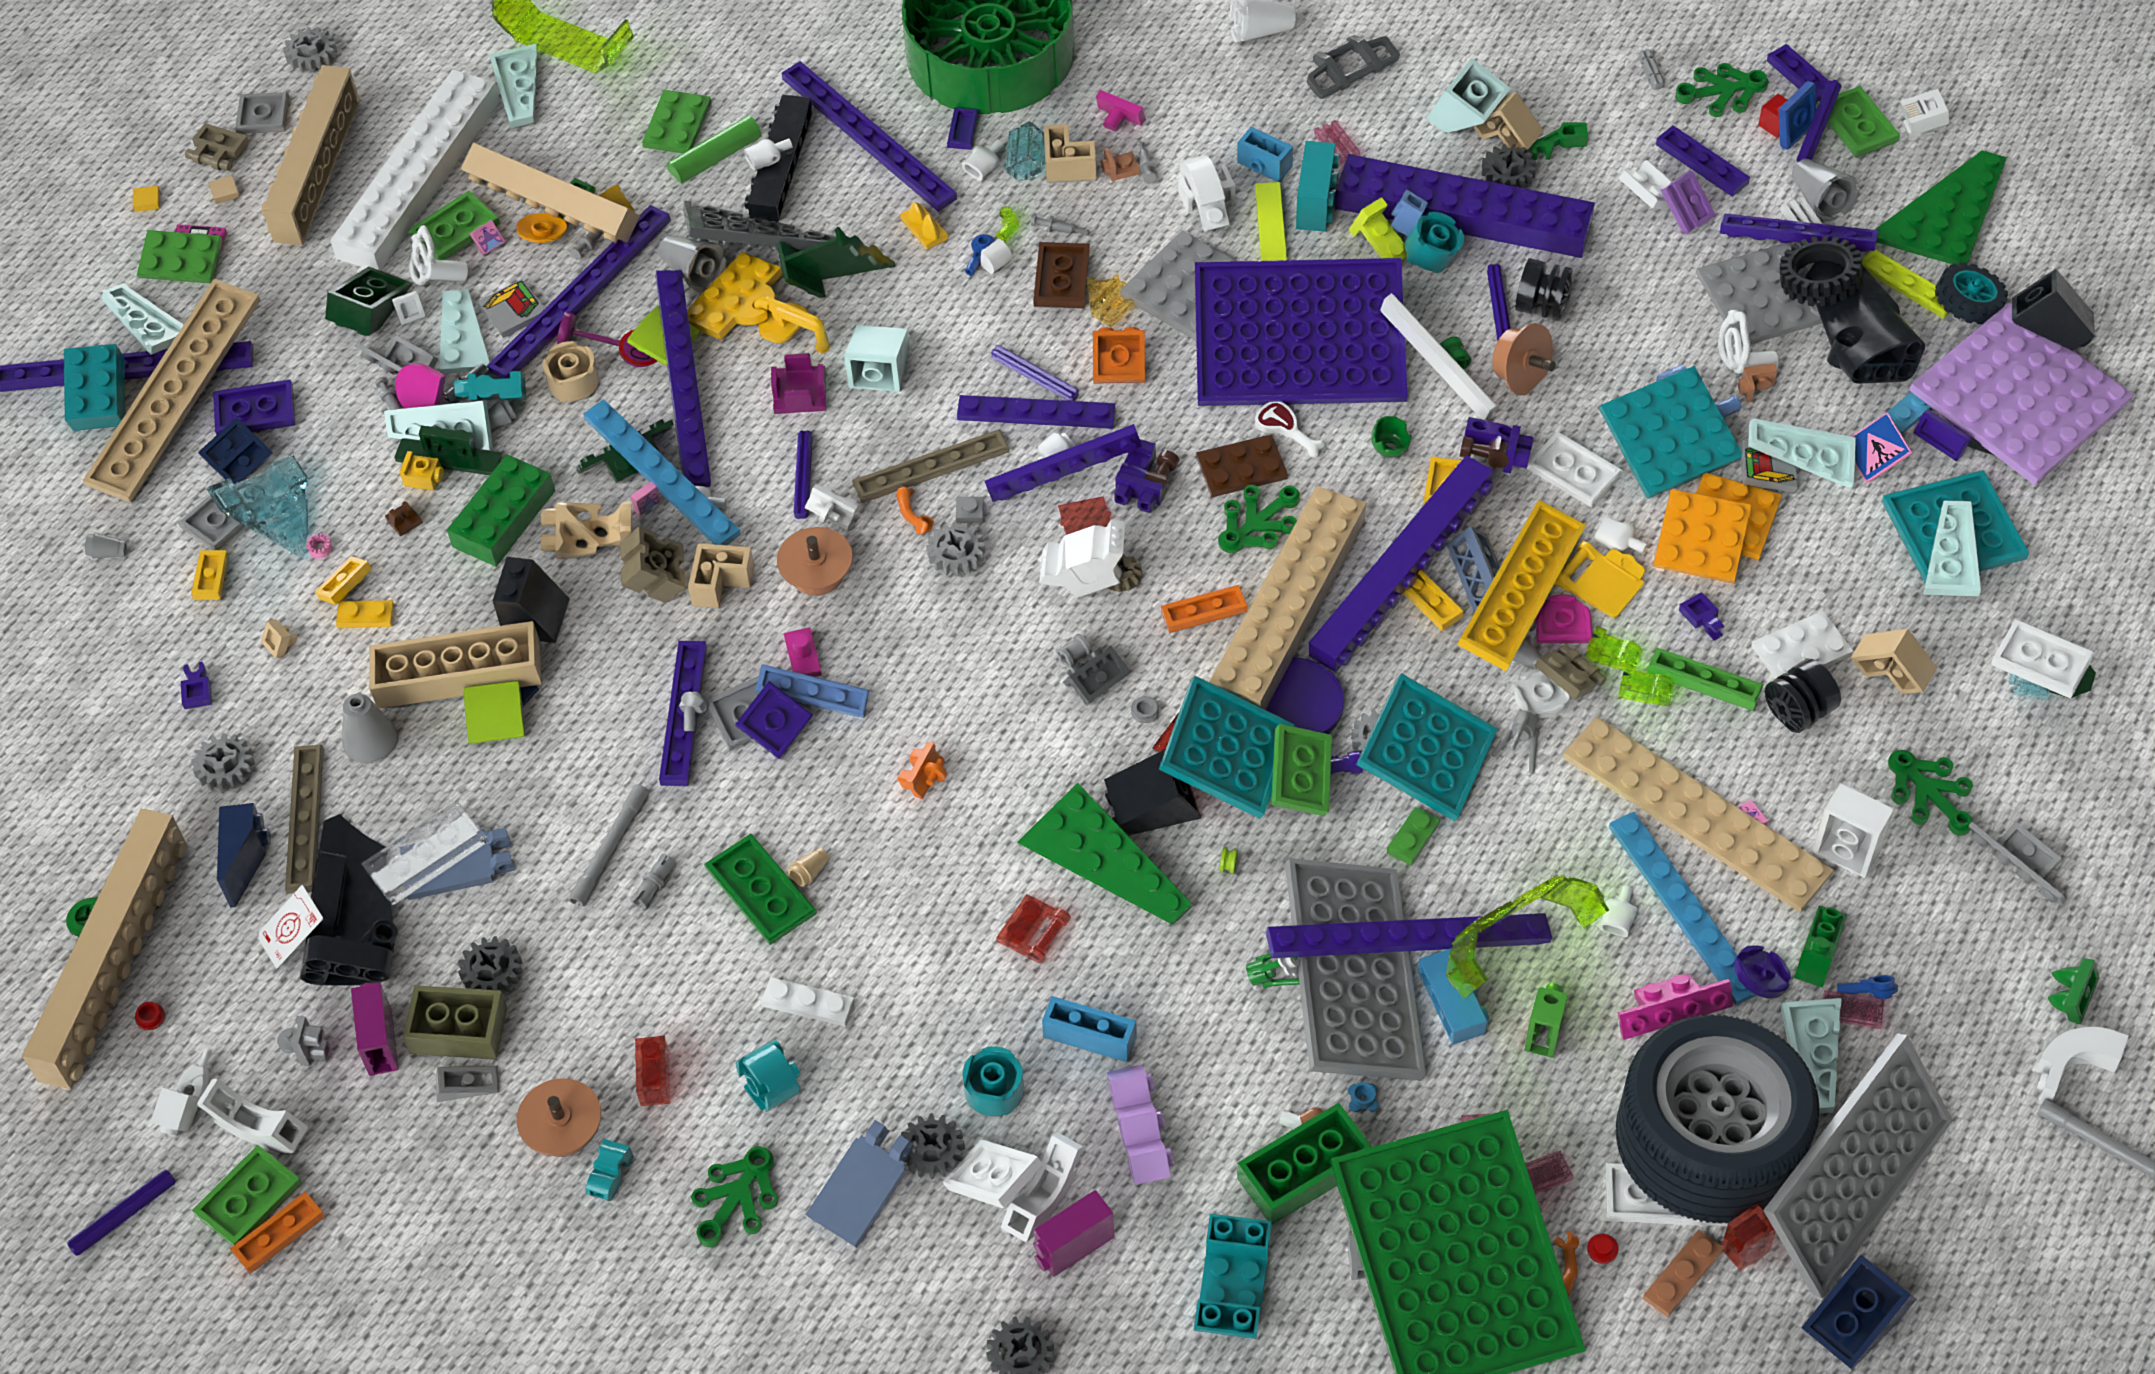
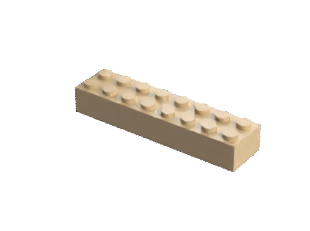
M322 65L319 74L314 78V86L307 95V103L304 110L300 112L298 125L292 131L291 142L285 148L282 164L278 166L275 181L270 185L269 196L262 204V215L265 216L268 232L271 233L275 243L303 245L360 102L350 68Z

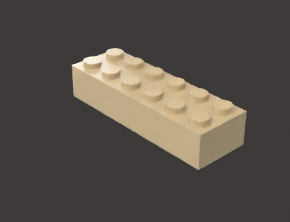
M533 621L369 646V690L379 709L464 696V687L519 681L520 687L542 684L540 639Z

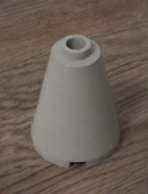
M1803 159L1793 167V180L1816 215L1824 221L1835 220L1836 218L1833 216L1840 212L1845 215L1855 204L1859 190L1856 188L1857 180L1852 176L1810 159Z
M669 235L659 244V256L673 270H681L683 281L690 288L698 292H704L707 289L706 286L715 280L726 268L727 261L723 257L722 252L724 250L713 242H698L690 238Z
M357 693L349 696L343 703L342 746L345 753L354 761L366 764L386 758L395 749L398 741L396 727L367 695Z

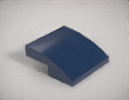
M236 417L207 443L198 454L226 482L235 488L269 458L273 452Z

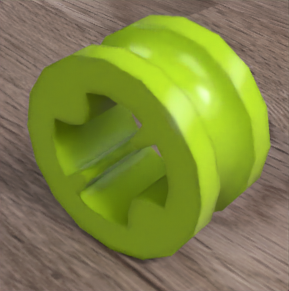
M1223 847L1220 872L1229 870L1230 874L1235 873L1238 849L1234 848V850L1229 851L1227 847Z

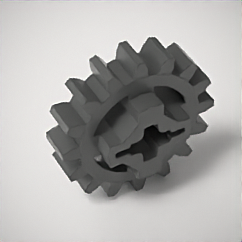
M1503 144L1502 149L1495 146L1493 147V153L1487 151L1486 158L1482 159V176H1486L1485 181L1525 189V183L1530 185L1532 178H1535L1536 160L1532 159V153L1525 154L1524 147L1517 150L1515 144L1511 148H1507L1506 144Z
M494 936L491 942H487L485 937H483L480 945L474 942L471 943L472 951L464 950L462 952L465 959L458 961L461 969L458 973L464 987L467 989L498 991L504 989L509 992L511 991L509 984H518L517 975L523 973L520 965L523 963L516 946H510L507 939L499 943L497 936Z
M930 1113L929 1119L926 1121L921 1116H918L917 1125L909 1122L907 1124L909 1132H901V1136L910 1141L911 1144L914 1141L917 1142L915 1152L913 1153L911 1150L905 1163H907L908 1171L910 1172L917 1168L918 1177L922 1178L925 1172L929 1173L931 1179H934L935 1172H940L945 1177L946 1168L949 1167L954 1170L956 1168L955 1160H963L962 1150H965V1143L962 1140V1130H956V1122L954 1120L946 1124L945 1115H942L939 1120H935L933 1113ZM949 1140L952 1142L950 1151L947 1150L946 1146Z
M1013 1317V1324L1008 1325L1005 1321H1002L1001 1331L992 1330L994 1340H987V1349L990 1351L986 1352L987 1361L992 1362L990 1364L992 1372L999 1370V1374H1039V1371L1049 1372L1047 1362H1054V1353L1050 1352L1054 1350V1342L1049 1340L1050 1332L1048 1329L1041 1332V1322L1038 1321L1032 1326L1030 1325L1029 1317H1026L1023 1323H1019L1017 1317ZM1037 1341L1041 1346V1354H1038L1037 1349L1034 1348ZM1000 1348H1003V1351L1006 1352L1004 1361L999 1354Z

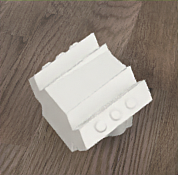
M1110 520L1107 527L1094 525L1064 536L1060 543L1047 542L1042 552L1039 584L1065 587L1075 597H1082L1119 584L1122 571L1117 563L1123 555L1125 522Z

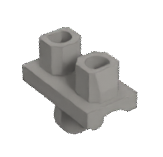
M297 1016V1029L287 1028L277 1038L279 1048L285 1053L295 1052L302 1066H310L312 1059L327 1060L330 1043L328 1040H323L324 1030L322 1026L309 1025L306 1016Z

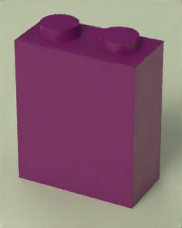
M364 983L359 987L351 988L357 1050L369 1076L399 1070L392 1008L381 983Z
M1096 1190L1034 1229L1035 1242L1033 1246L1037 1254L1034 1258L1041 1270L1044 1272L1049 1270L1052 1276L1055 1277L1115 1238L1113 1212Z

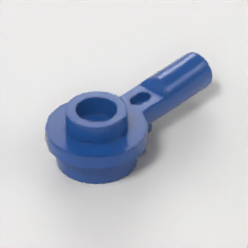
M981 234L972 240L971 247L974 254L965 269L967 275H974L981 262V251L996 241L992 236Z
M1888 975L1869 977L1868 979L1860 980V983H1837L1838 995L1870 993L1877 999H1889L1892 997V994L1898 992L1895 978Z

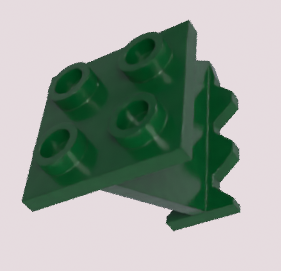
M840 227L834 229L835 238L802 251L782 241L777 243L785 281L789 285H794L818 298L826 297L823 279L896 266L895 262L883 255L877 246H865L859 237L855 235L851 238L846 236Z

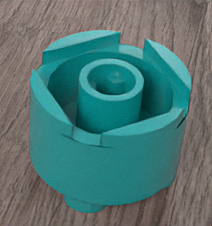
M1429 212L1428 215L1421 216L1405 240L1407 261L1412 265H1417L1434 273L1442 272L1450 265L1463 246L1464 234L1462 230H1458L1454 225L1456 222L1446 214Z
M777 1040L762 1045L736 1061L739 1078L743 1075L746 1078L747 1084L743 1087L760 1110L765 1109L768 1112L801 1091L796 1079L800 1077V1071L793 1061H787L784 1051Z
M997 1046L983 1048L976 1055L973 1056L972 1054L966 1060L963 1067L962 1075L966 1100L972 1109L982 1115H1008L1020 1104L1024 1095L1022 1066L1015 1058V1055L1008 1049Z

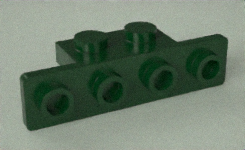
M661 419L649 426L651 430L641 435L659 451L653 437L671 429L674 424L672 420L664 422ZM611 445L603 449L604 453L597 457L591 454L581 459V465L576 469L578 474H581L605 462L616 483L638 473Z
M421 425L418 433L420 440L402 438L394 456L396 462L403 463L407 451H410L416 456L439 459L440 465L444 469L490 475L502 458L500 452L476 449L471 432Z

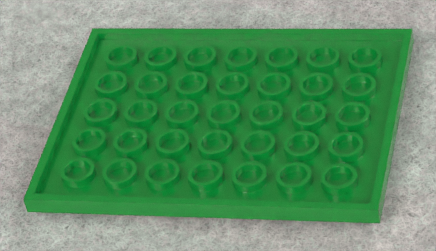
M1508 1109L1330 1159L1395 1374H1510L1586 1351Z

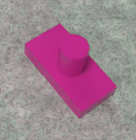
M1099 90L1095 97L1098 108L1109 113L1103 122V126L1107 129L1116 131L1123 119L1139 126L1146 120L1143 107L1103 90Z
M811 628L784 633L792 671L813 677L821 676V668Z

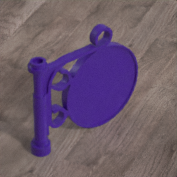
M1293 657L1266 711L1294 724V727L1329 734L1338 725L1342 717L1344 706L1343 690L1335 675L1323 665L1312 660ZM1348 752L1347 756H1342V758H1338V755L1331 756L1330 773L1343 771L1345 773L1350 772V774L1362 773L1363 768L1356 765L1360 752Z

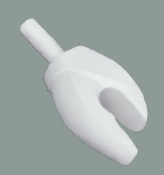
M205 1048L198 1066L191 1065L182 1074L178 1082L177 1091L187 1094L189 1089L195 1088L192 1096L201 1098L209 1085V1071L205 1067L212 1053L211 1049Z

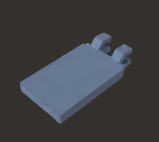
M484 829L478 830L480 834L406 882L405 889L408 900L493 883L492 875L515 871L510 851L497 853L494 856L492 854L494 850L511 847L507 829H495L490 832L484 831ZM421 844L400 848L401 858Z
M876 1120L867 1130L865 1137L861 1135L859 1139L855 1138L805 1214L856 1248L864 1239L907 1173V1170L904 1168L905 1160L914 1147L910 1141L899 1135L892 1145L890 1153L882 1149L880 1146L888 1135L889 1130Z

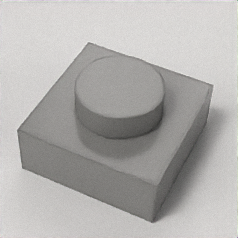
M956 497V522L983 523V497Z

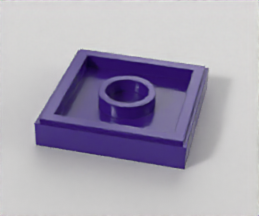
M769 681L736 722L735 726L773 756L780 759L813 717V714Z

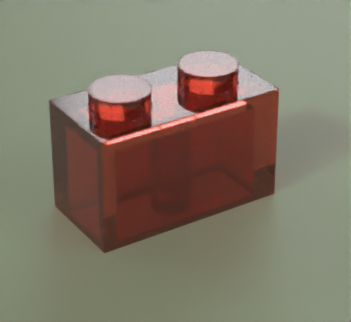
M665 1036L635 1038L636 1093L640 1106L671 1104L669 1048Z
M1755 1204L1728 1223L1721 1246L1724 1247L1723 1252L1741 1272L1770 1251L1776 1231L1765 1212L1758 1204Z

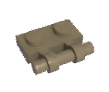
M204 123L192 139L194 146L197 148L195 150L188 148L185 151V157L192 159L193 163L201 165L204 163L211 165L213 169L219 171L221 169L230 171L232 162L226 159L228 157L237 159L249 141L246 135ZM209 151H211V152H214L215 155H214V156H211V155H208L207 153H208Z
M1566 644L1562 645L1558 652L1554 650L1539 657L1535 664L1537 669L1575 700L1591 693L1595 684L1602 686L1607 679L1600 673V668L1595 664L1590 665L1582 658V654L1579 651L1569 648Z

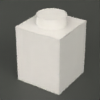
M161 1088L151 1123L161 1125L159 1131L177 1136L178 1131L189 1132L198 1108L196 1104L200 1098L179 1091Z

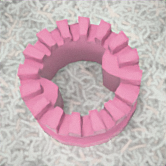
M316 533L315 536L313 534L312 537L308 538L306 546L313 558H324L331 553L332 544L326 534L320 533L319 535ZM324 543V548L322 547V550L318 549L317 551L315 545Z

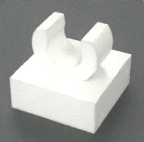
M416 291L392 299L401 325L426 317Z

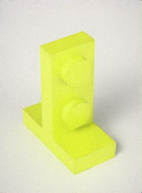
M1381 197L1361 210L1349 231L1354 236L1363 233L1380 258H1401L1402 262L1407 256L1405 244L1382 214L1388 205Z

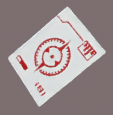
M303 885L298 888L259 931L260 942L276 969L323 920L322 915Z

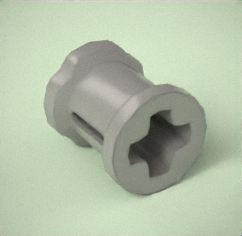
M1076 634L1073 637L1074 640L1064 647L1059 646L1056 648L1058 659L1069 669L1080 658L1089 656L1092 653L1089 642L1081 634Z

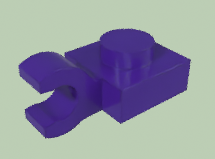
M1702 592L1680 604L1679 612L1695 629L1703 625L1706 633L1713 641L1723 636L1719 630L1724 628V624L1716 618L1718 617L1719 609Z

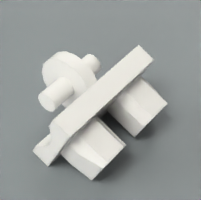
M815 484L805 508L819 515V522L824 524L828 520L847 530L851 525L858 506L856 500L836 495L834 489L826 484L822 487Z

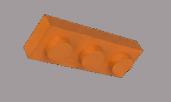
M1239 585L1161 605V614L1169 633L1247 612V604Z
M305 1191L232 1246L230 1250L246 1271L251 1274L324 1219L325 1215Z

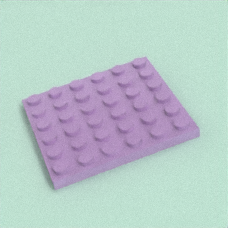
M2009 303L1915 380L1909 389L1918 398L1963 432L1980 442L1983 447L2033 485L2039 483L2127 405L2134 396L2075 351L2069 350L2016 325L2012 321V305Z

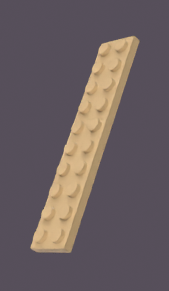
M213 279L84 477L83 482L85 486L130 503L133 501L261 301L258 294Z
M1597 716L1563 753L1564 759L1800 913L1834 872V869Z

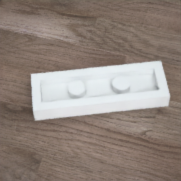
M770 977L761 1005L799 1016L846 1026L854 1004V997Z

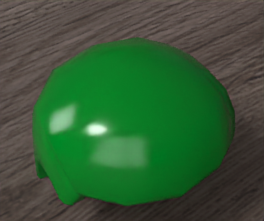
M1384 416L1376 421L1372 430L1371 442L1381 456L1397 458L1408 451L1412 435L1408 434L1407 423L1404 420L1395 416ZM1391 443L1395 445L1397 449H1393L1387 446L1386 444Z

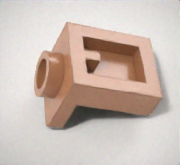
M1109 148L1104 149V159L1101 160V167L1104 174H1109L1111 181L1140 174V168L1133 152L1112 157Z
M1775 364L1744 367L1742 377L1738 379V390L1740 394L1745 395L1747 402H1752L1755 389L1766 390L1774 386L1777 375Z

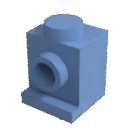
M1406 189L1400 202L1397 203L1391 213L1394 219L1390 226L1396 232L1408 236L1423 214L1428 202Z

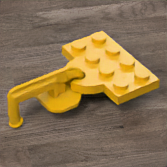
M741 252L687 309L689 324L701 330L700 332L722 340L736 324L745 326L758 324L760 336L773 343L788 341L801 327H804L814 332L817 341L815 345L816 351L825 353L830 349L822 320L809 314L803 306L793 302L782 303L776 300L771 287L783 275L781 267Z

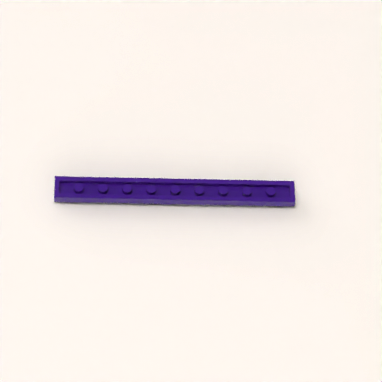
M801 61L781 73L784 82L802 97H810L812 105L936 211H941L957 200L956 191Z
M649 205L639 215L640 217L628 242L626 243L619 239L616 243L612 242L487 365L490 373L505 379L510 378V372L520 371L558 334L564 313L570 312L576 316L671 221L669 213Z
M657 270L655 279L681 471L694 486L710 487L711 477L682 271Z
M252 342L233 343L216 371L253 367L254 347ZM168 349L152 355L148 351L123 353L125 380L150 377ZM64 359L0 365V392L64 386Z
M1546 913L1268 927L1265 933L1271 958L1539 945L1550 943L1553 938Z

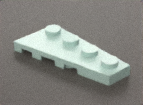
M537 44L489 55L510 128L535 123Z
M124 284L103 291L102 300L151 355L169 348L183 327L182 323Z
M468 289L443 291L440 373L471 372L480 363L487 367L490 362Z
M487 400L384 411L388 437L420 440L418 433L421 425L438 426L443 429L471 432L476 449L493 451Z
M1754 418L1750 421L1748 447L1839 485L1850 488L1854 485L1856 437Z
M1943 501L1923 595L1979 596L1981 586L1971 501Z
M1841 998L1782 1002L1781 1005L1787 1042L1802 1057L1814 1078L1819 1097V1114L1833 1113L1835 1108Z

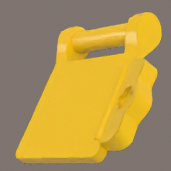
M1582 541L1577 547L1578 552L1562 569L1554 584L1566 591H1570L1612 618H1616L1644 585V581L1641 579L1644 576L1645 569L1636 562L1632 555L1623 554L1616 549H1611L1604 556L1590 543ZM1586 558L1593 560L1590 566L1574 583L1570 579L1571 575Z

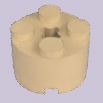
M568 341L557 344L548 351L549 355L546 359H543V370L549 391L561 402L578 401L588 397L597 390L599 374L594 354L588 346L584 345L583 347L577 345L576 342Z

